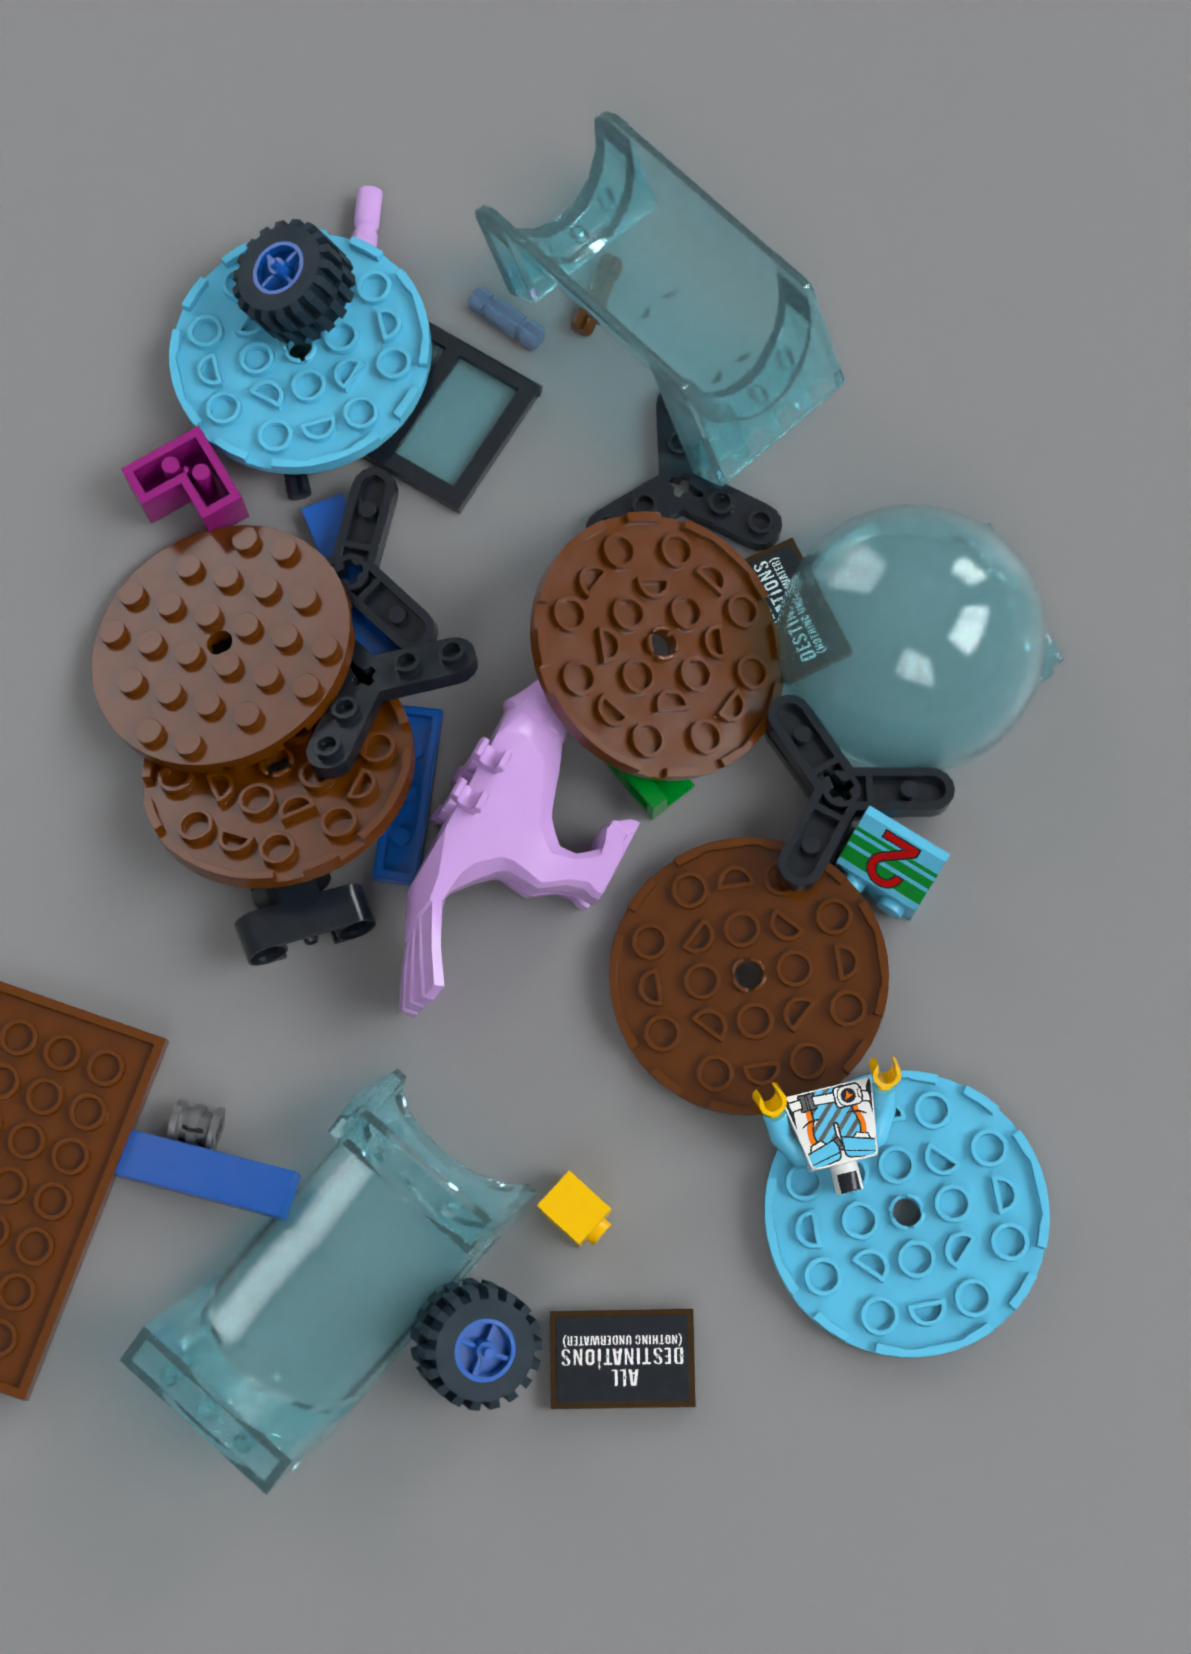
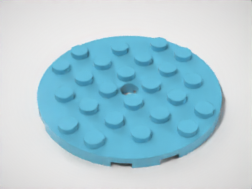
M319 229L351 261L353 266L351 273L355 275L356 285L350 288L354 293L352 302L346 303L344 308L347 312L343 319L338 317L334 322L336 327L329 333L324 330L321 332V338L313 342L306 338L305 343L310 344L312 349L304 357L305 360L303 361L300 358H294L289 355L291 348L296 344L292 341L286 344L280 342L276 337L273 338L243 312L237 304L239 300L234 297L232 289L237 283L232 278L234 270L239 269L240 266L237 263L240 253L245 254L248 249L247 243L238 246L221 257L222 263L205 279L200 276L182 302L183 311L177 322L176 329H172L169 347V366L172 383L179 402L194 428L199 426L210 445L230 459L254 469L277 474L298 475L332 470L358 460L377 449L404 424L417 405L427 382L432 355L431 332L422 299L415 285L402 268L399 269L386 258L382 250L354 236L351 239L328 235L327 230Z
M901 1070V1080L896 1085V1112L887 1141L882 1147L878 1148V1155L857 1161L864 1189L836 1195L829 1168L808 1172L805 1166L794 1165L784 1154L777 1150L766 1182L764 1227L770 1256L778 1276L796 1304L812 1321L842 1342L860 1350L896 1358H921L952 1352L968 1346L990 1334L1017 1310L1037 1279V1273L1048 1244L1050 1208L1045 1179L1032 1147L1022 1131H1018L1014 1124L999 1110L998 1105L968 1085L963 1086L949 1079L938 1077L934 1073ZM872 1074L865 1075V1076H861V1077H858V1078H856V1079L851 1080V1081H855V1080H859V1079H863V1078L870 1077L872 1084L874 1083ZM910 1200L917 1206L919 1218L914 1225L904 1226L895 1220L892 1213L897 1201Z

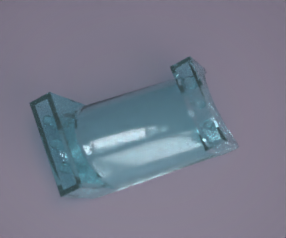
M605 111L594 120L595 153L589 177L574 203L557 219L534 229L516 228L497 210L487 205H481L475 210V217L509 293L535 304L557 287L654 375L693 473L722 487L846 382L811 283L630 127L626 121L615 113Z
M396 1069L356 1094L349 1101L328 1130L338 1141L298 1185L286 1221L269 1217L218 1275L144 1325L119 1360L266 1495L335 1432L365 1397V1394L413 1340L410 1338L412 1327L420 1328L421 1321L415 1317L418 1310L422 1308L427 1311L432 1305L427 1298L433 1292L440 1296L444 1295L446 1292L443 1285L452 1281L460 1285L462 1279L470 1274L538 1194L529 1184L502 1183L476 1173L444 1152L423 1131L411 1114L403 1092L406 1076L399 1069Z

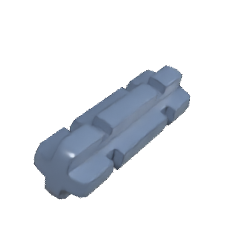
M478 287L474 290L468 299L470 310L481 317L486 315L488 322L513 339L519 337V343L528 349L535 350L540 346L545 338L544 327L533 320L526 321V315L500 298L493 299L494 294L485 288Z

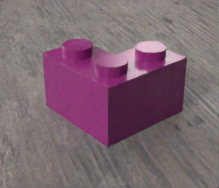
M199 426L121 468L131 491L151 524L189 503L208 532L215 528L234 526L250 517L240 492Z

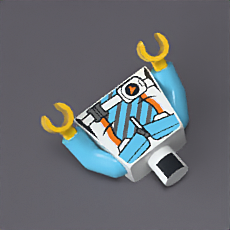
M892 1056L893 1064L887 1072H879L876 1057L870 1060L869 1068L874 1080L873 1084L871 1078L867 1077L786 1097L778 1084L773 1082L772 1086L775 1089V1094L768 1101H763L756 1089L752 1093V1097L763 1113V1119L771 1143L794 1165L805 1166L808 1172L829 1168L836 1195L864 1189L857 1161L878 1155V1148L882 1147L887 1141L896 1112V1085L901 1080L902 1075L897 1059Z

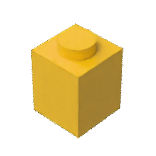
M570 1170L537 1205L538 1211L578 1248L586 1241L594 1246L612 1226L606 1220L611 1214V1208Z

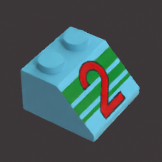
M869 806L838 858L835 867L847 876L849 882L860 894L864 892L877 900L878 903L876 905L881 911L895 919H900L903 916L911 920L940 874L950 854L872 806Z

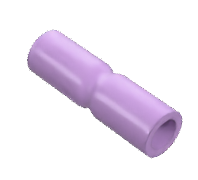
M361 186L357 190L354 216L355 230L352 236L366 241L377 248V230L380 224L383 192L374 186Z

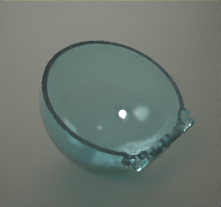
M900 504L877 508L843 522L825 535L810 549L792 575L784 592L776 621L778 665L787 695H796L803 698L810 705L843 754L873 767H933L944 770L979 757L997 745L1013 729L1030 704L1039 682L1050 678L1054 673L1052 667L1064 660L1051 634L1047 632L1045 610L1032 574L1018 553L1005 539L995 532L990 522L983 524L969 515L949 508L928 504Z

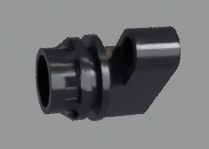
M330 873L310 881L291 886L251 888L253 892L252 899L258 909L241 916L234 924L248 963L252 966H260L286 959L287 944L304 940L306 945H314L319 940L318 935L330 932L334 943L338 944L361 937L370 932L376 926V921L360 884H347L323 891L331 881Z

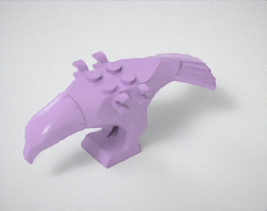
M536 680L523 691L503 703L505 713L490 740L485 737L480 738L465 766H459L452 777L450 784L454 787L443 805L438 804L429 819L430 824L442 826L408 890L403 939L405 950L400 982L399 1013L416 1017L424 1009L425 1005L434 1001L445 986L441 952V928L445 897L477 883L499 880L525 899L557 895L572 900L577 908L584 911L590 905L595 904L604 893L640 822L633 819L613 820L604 824L590 842L589 851L576 854L560 847L552 821V810L560 771L562 744L565 742L569 731L561 723L548 703L539 680Z

